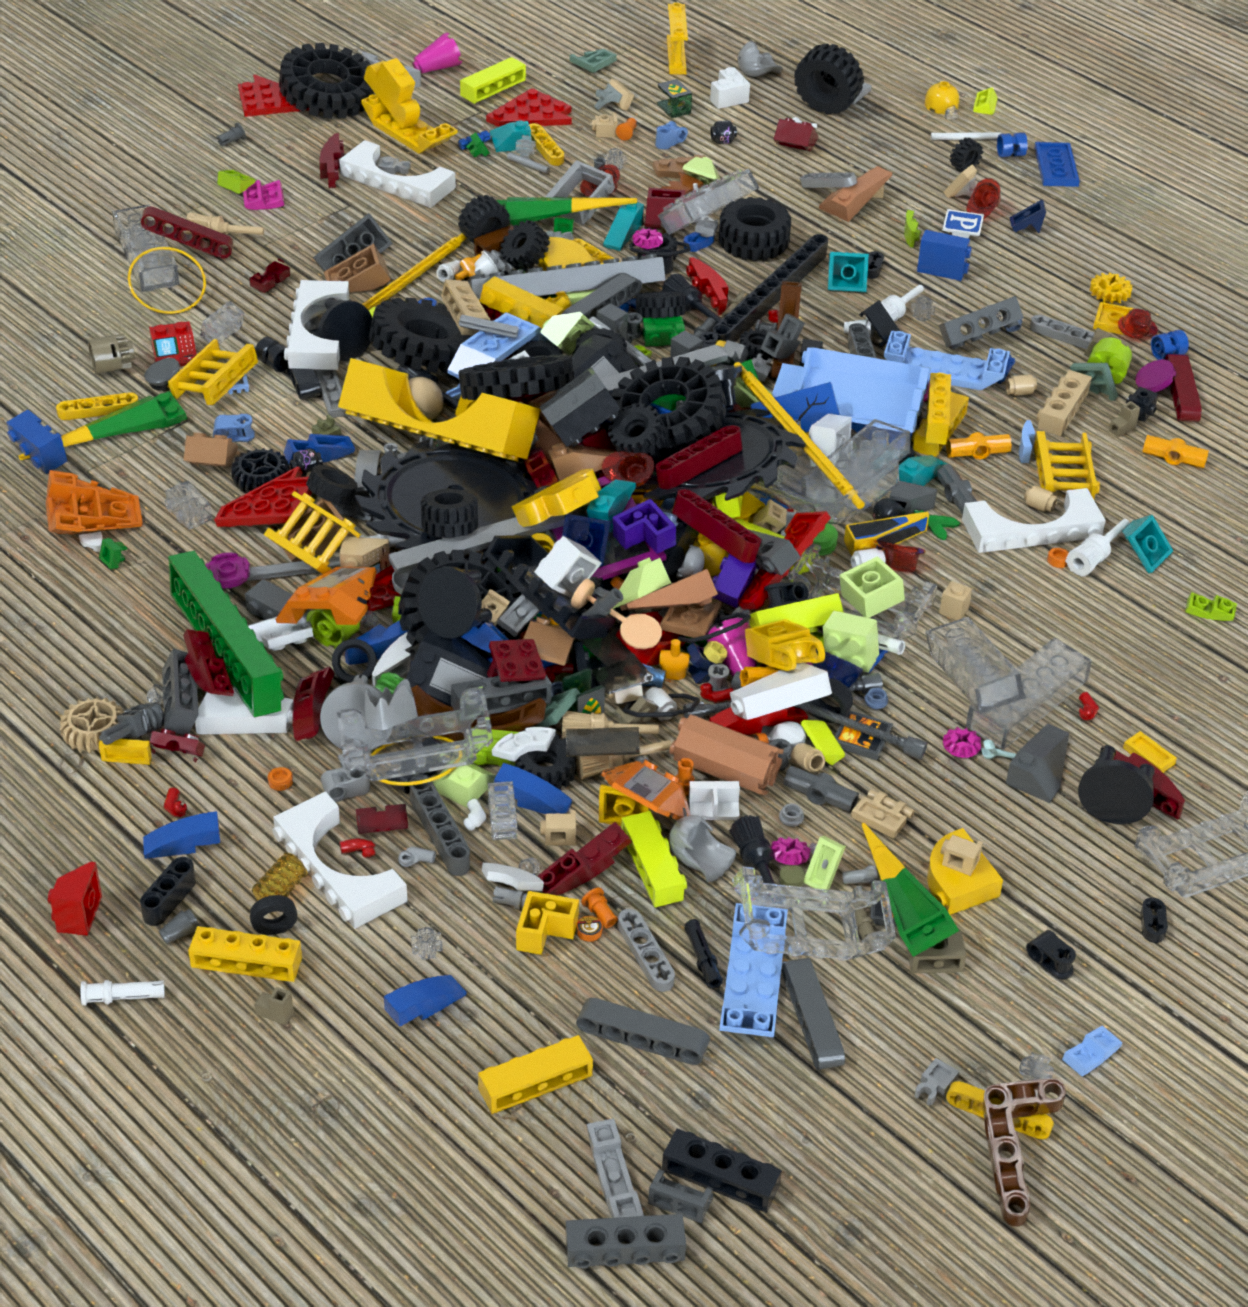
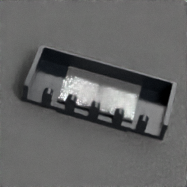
M494 536L485 555L506 574L505 578L548 619L552 618L572 638L591 639L607 637L617 618L610 614L607 616H582L584 612L594 605L593 603L588 601L583 608H574L571 606V597L552 589L534 572L538 568L540 561L549 552L532 536Z

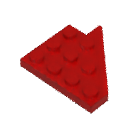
M253 75V83L244 82L238 84L244 117L300 111L296 109V104H289L286 101V96H282L278 82Z
M531 88L487 114L486 122L497 127L520 120L541 126L571 125L572 118L567 116V114L571 113L572 106Z
M295 467L222 506L214 519L216 526L233 527L286 523L300 503L292 493L295 491L301 496L304 493L311 496L312 491L306 485L309 477H301V468Z

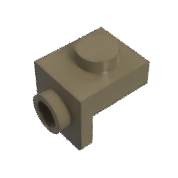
M640 696L630 710L638 713L655 712L659 706L652 700ZM620 707L616 709V712L621 716L620 721L624 724H646L652 719V717H635L623 712V708Z

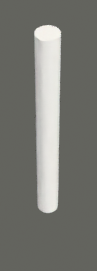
M931 133V140H964L965 137L973 140H997L998 135L1002 133Z

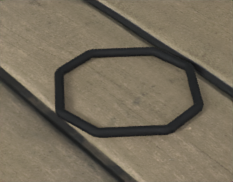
M677 241L678 245L684 246L686 249L674 252H648L633 248V246H636L634 243L629 244L630 251L644 255L674 256L691 250L688 243Z
M734 613L718 617L713 624L737 617L743 619L736 624L708 635L691 639L680 635L678 640L694 643L711 639L742 626L751 619V616L743 613Z
M684 693L668 694L671 698H685L694 702L689 708L673 712L638 713L629 710L633 703L637 701L635 700L629 701L623 708V712L635 717H673L694 711L700 699Z

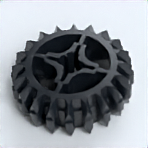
M265 447L262 450L255 448L254 451L247 450L246 454L240 453V457L235 458V462L232 463L231 476L235 486L240 488L241 492L247 491L248 493L290 471L285 456L281 455L279 451L274 452L273 449L266 450Z

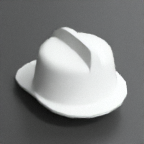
M482 251V255L474 264L475 275L485 274V278L490 277L489 274L497 273L499 270L486 252Z
M786 721L773 727L765 726L762 728L761 733L767 735L769 744L772 740L778 738L787 740L791 744V751L787 756L788 759H791V752L797 744L805 743L811 746V741L806 736L805 730L796 722Z

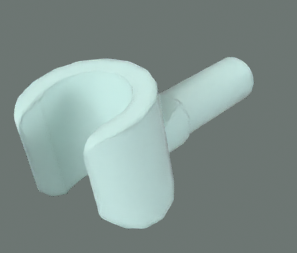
M985 740L983 742L985 748H981L982 754L986 759H992L995 756L1013 759L1016 755L1015 753L996 749L992 740Z

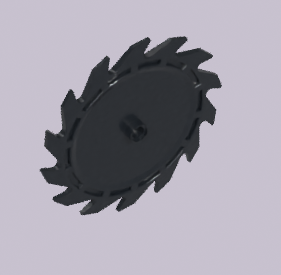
M733 405L725 407L727 411L725 419H721L722 425L719 430L729 425L740 427L742 450L672 489H661L658 485L656 464L671 456L669 449H666L664 458H653L649 453L646 459H642L640 456L638 460L634 461L631 457L630 460H622L623 463L614 465L616 471L632 476L621 478V480L635 482V489L652 490L644 493V498L656 500L676 498L678 490L687 489L705 500L726 493L725 501L742 496L756 482H763L765 488H768L777 481V468L781 465L795 469L798 456L789 447H805V443L799 435L785 431L783 425L775 418L764 417L770 415L768 410L748 409L730 412L734 409ZM684 445L680 446L681 450L686 448Z
M425 440L413 444L403 458H396L393 451L389 450L381 457V475L375 476L366 469L363 470L362 484L371 494L372 498L355 495V500L361 510L382 520L367 521L366 526L381 535L407 539L395 545V548L405 550L444 538L430 535L422 528L421 499L430 492L441 489H459L474 494L478 500V528L516 517L512 506L538 493L539 490L535 482L527 479L531 475L524 464L503 461L501 459L505 458L477 450H466V447L459 446L456 442L455 444H445L436 449H428L430 440ZM488 548L479 550L483 551L481 559L483 562L488 560V557L485 555Z

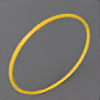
M156 247L142 252L134 259L128 271V285L133 296L144 307L158 313L177 314L185 312L199 303L205 293L206 277L201 265L188 253L172 247ZM156 250H172L189 257L198 266L203 277V289L199 298L189 307L177 311L158 310L145 304L135 294L131 285V271L137 260L143 255Z
M412 735L392 740L377 748L369 756L366 766L370 776L382 783L398 786L418 785L437 780L452 772L461 762L462 750L455 741L443 736ZM434 737L435 739L453 744L459 752L458 760L447 771L420 781H389L376 776L370 769L371 760L379 751L397 742L410 739Z

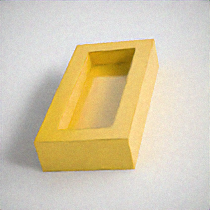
M1141 731L1124 742V750L1130 754L1133 752L1138 754L1163 773L1176 763L1177 757Z
M118 739L108 745L103 744L101 740L99 741L102 761L150 765L152 754L149 741Z

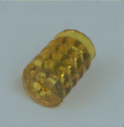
M288 852L284 853L271 866V869L265 873V876H262L258 883L252 887L253 895L257 900L271 895L288 897L289 891L292 892L295 889V885L300 884L301 878H305L308 872L296 856Z

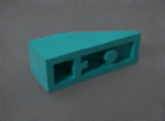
M637 202L635 204L622 205L619 208L604 240L603 247L617 251L623 249L633 234L643 224L644 204Z
M932 455L910 457L896 467L894 483L895 480L925 486L937 476V471L947 463Z
M615 479L597 492L599 497L592 500L587 508L592 529L613 531L612 517L622 513L636 488L635 482Z

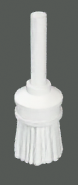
M918 285L901 298L896 295H890L881 302L894 322L905 314V304L923 292L924 287Z
M1123 519L1106 535L1092 534L1081 545L1071 550L1065 560L1070 571L1081 577L1092 572L1098 563H1101L1110 555V542L1130 522L1127 519Z

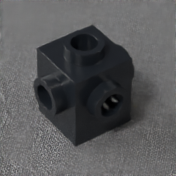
M1139 387L1133 395L1130 394L1126 403L1131 401L1139 406L1138 420L1145 422L1149 416L1155 414L1159 394Z

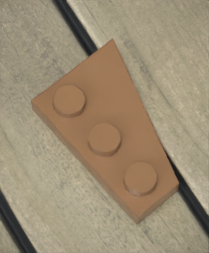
M695 155L693 157L660 159L653 161V169L657 177L680 178L679 172L685 174L682 168L686 163L695 157L703 158L706 156Z

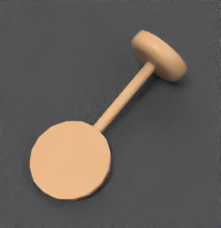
M587 578L578 586L572 597L571 606L580 609L588 601L594 604L597 599L592 597L595 589V584L592 580ZM611 609L609 614L622 622L620 634L629 646L637 649H648L658 644L662 636V629L653 617L646 614H634L626 618Z

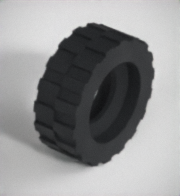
M315 465L306 483L308 489L320 498L342 505L351 503L358 487L357 482L348 474L326 465Z

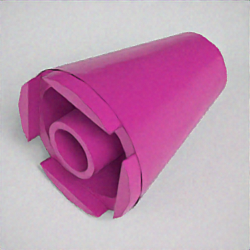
M449 33L442 34L414 57L413 67L420 70L421 74L462 64V60L459 61L458 58L461 56L459 48L453 38H448Z
M743 618L725 620L722 622V627L717 629L715 626L708 634L736 624ZM749 623L706 640L707 643L709 641H717L726 648L727 657L722 664L728 667L729 673L733 677L737 671L741 672L745 666L757 667L756 660L747 656L745 629L751 628Z

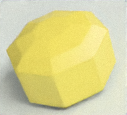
M709 641L704 647V655L715 664L722 663L727 657L726 648L717 641Z

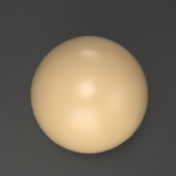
M425 377L409 379L410 390L417 406L429 420H434L443 407L441 389L434 381Z

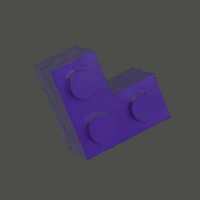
M652 499L612 517L613 536L625 550L644 540L656 554L676 545V526Z
M729 554L728 558L724 557L721 562L719 576H714L712 580L718 593L712 598L738 608L740 598L755 578L756 560L754 563H745Z

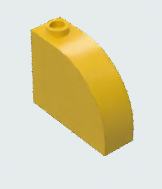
M549 237L550 245L546 246L549 248L548 252H544L545 257L543 259L540 258L538 267H543V271H547V267L562 265V269H564L566 265L581 263V266H585L584 263L595 261V259L590 256L582 245L575 241L560 237Z
M964 828L948 833L935 844L931 852L927 872V883L931 894L946 908L950 915L1000 897L1003 879L982 852L980 860L971 876L942 865L944 854H941V848L946 839L950 840L952 835L974 843Z

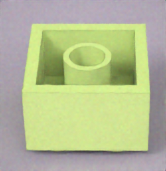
M878 556L839 575L842 596L866 618H870L905 600L903 579Z
M833 611L823 626L826 663L869 673L874 662H876V658L879 656L877 620Z

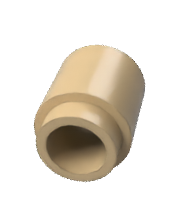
M1032 374L1016 375L1006 379V392L1008 395H1031L1037 389V380L1033 378Z
M1036 485L1028 488L1024 495L1026 505L1042 512H1052L1058 500V497L1053 492Z
M805 743L797 744L791 752L792 763L808 772H818L825 765L823 753Z

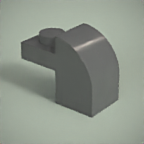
M786 313L778 331H768L760 349L774 358H787L799 346L801 341L797 339L805 323Z
M727 340L724 347L718 346L728 354L727 361L718 363L716 366L745 362L749 355L746 345Z

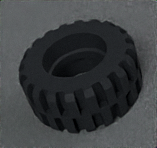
M829 44L817 45L804 56L796 67L794 73L795 86L798 87L796 90L798 94H801V99L804 102L806 101L810 108H815L817 112L821 113L823 111L825 114L844 112L863 89L864 77L862 76V68H859L860 63L853 58L854 55L851 52H846V49L843 47L839 48L835 44L830 46ZM819 70L833 76L839 88L827 84L821 77Z
M761 197L740 198L736 202H730L720 213V245L728 254L731 253L736 258L740 257L746 261L747 259L766 261L768 258L774 259L781 255L789 246L791 216L787 209L778 202L774 203L773 200H765Z

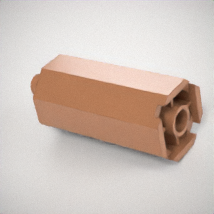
M690 714L688 718L683 717L678 725V731L680 732L677 740L672 742L669 753L674 755L673 760L678 762L682 758H689L693 761V768L725 781H739V786L758 794H768L769 791L765 788L767 785L773 786L782 765V759L778 758V753L783 754L784 749L696 715Z

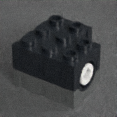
M590 367L559 389L557 395L541 405L540 409L566 447L569 445L574 447L583 440L582 436L586 433L593 434L600 429V424L607 419L609 422L617 417L620 407L595 371Z

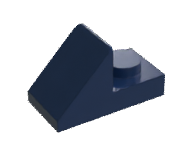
M1041 199L1009 217L1011 227L1015 233L1027 228L1030 224L1034 226L1038 233L1040 232L1046 215L1044 201Z
M691 643L686 648L691 656L690 661L693 664L689 667L688 671L696 684L706 683L710 680L708 669L715 663L709 661L704 655V648Z

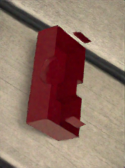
M274 261L266 267L264 274L260 275L258 272L249 278L250 287L266 293L275 286V283H280L290 276V267Z
M162 729L161 732L152 731L150 743L161 749L180 751L201 757L205 749V744L198 740L199 737L185 733L184 737L176 736L174 731ZM194 757L193 761L196 763L198 759Z
M406 803L385 806V811L378 812L376 807L355 809L358 834L408 829Z

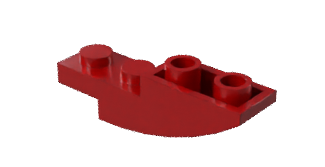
M690 257L689 266H686L687 276L691 278L692 285L701 291L702 295L705 294L710 299L712 308L716 310L718 316H721L726 310L728 302L727 283L710 266L694 257Z
M792 706L746 720L735 715L731 707L712 716L709 721L742 734L751 735L761 733L763 726L773 727L786 721L801 724L803 720L808 719V715L805 711L798 709V707Z

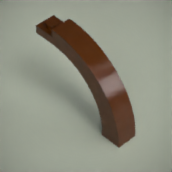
M782 281L777 331L786 313L799 318L802 283ZM795 351L787 358L773 359L772 377L778 378L783 363L794 364Z
M418 685L411 688L418 718L412 719L409 722L428 733L443 736L457 742L468 743L471 728L522 732L525 731V728H530L532 725H537L544 720L546 702L541 697L510 711L459 720L453 707L434 699Z

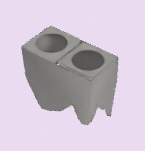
M408 679L401 681L393 694L385 687L380 699L372 696L370 690L366 689L365 719L367 728L386 730L418 718Z

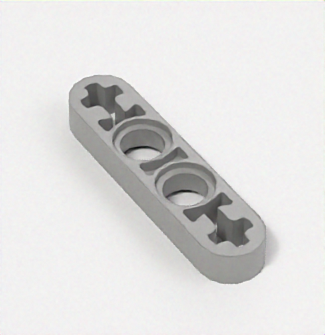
M854 172L809 173L800 177L803 188L850 187L857 183Z
M1034 315L1031 318L1030 329L1032 331L1083 349L1087 348L1094 332L1043 315Z
M634 909L621 911L618 916V929L651 986L660 992L671 990L675 980L674 970L641 914ZM630 922H631V923H634V929H633V930H632V925L630 924ZM637 937H643L647 939V942L644 944H638L634 941V939ZM647 956H655L659 960L655 963H649L645 958ZM659 970L662 978H658Z

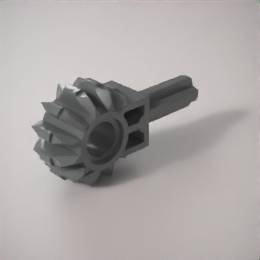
M145 703L126 709L124 713L117 716V724L101 732L99 740L103 744L108 745L122 737H140L161 728L164 724V712L161 709V705Z

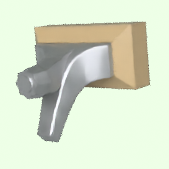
M971 165L943 193L947 198L968 195L976 203H979L983 199L980 193L985 192L987 186H980L975 183L977 169Z

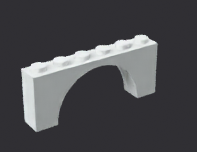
M366 140L339 159L341 176L432 208L456 188L455 172L442 167L417 176H399L384 172L376 166L380 160V145Z
M301 280L300 287L296 288V300H294L293 305L294 312L292 311L291 313L292 323L289 324L290 336H287V348L284 351V358L288 360L290 369L338 370L340 361L339 341L317 337L309 333L304 326L312 318L325 313L327 310L325 301L328 298L349 300V281Z
M1087 488L1067 490L1064 502L1065 514L1049 523L1023 524L1008 520L993 511L986 501L965 503L962 521L978 553L1085 540L1092 534L1103 535L1106 520Z
M326 791L273 817L275 828L272 831L276 840L283 842L290 857H295L298 860L301 870L304 873L308 872L312 877L315 887L323 890L330 905H335L339 910L341 918L345 922L348 921L354 929L407 902V885L393 869L370 876H351L336 872L319 860L315 853L319 841L330 829L340 824L339 806Z

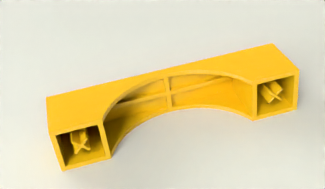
M350 358L338 404L339 408L346 409L345 414L358 416L370 421L374 419L377 423L388 426L390 424V426L406 429L409 432L426 435L427 437L452 444L456 442L459 446L517 462L519 458L528 459L541 410L512 400L481 393L473 405L462 414L447 421L434 423L417 406L410 390L407 373Z

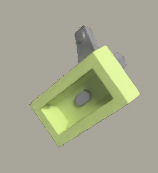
M821 836L817 844L811 843L809 848L813 856L803 883L824 894L829 892L846 846L826 836Z

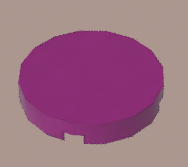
M1168 360L1152 361L1142 367L1136 374V385L1138 388L1143 387L1153 392L1161 391L1172 383V378L1176 376V371L1173 364Z
M237 553L217 554L211 558L209 563L205 564L207 569L212 571L214 579L220 582L222 588L240 586L250 576V563L244 556L243 558L239 557Z

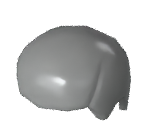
M689 546L691 548L688 549L681 568L678 569L676 576L687 578L704 569L705 556L699 547Z

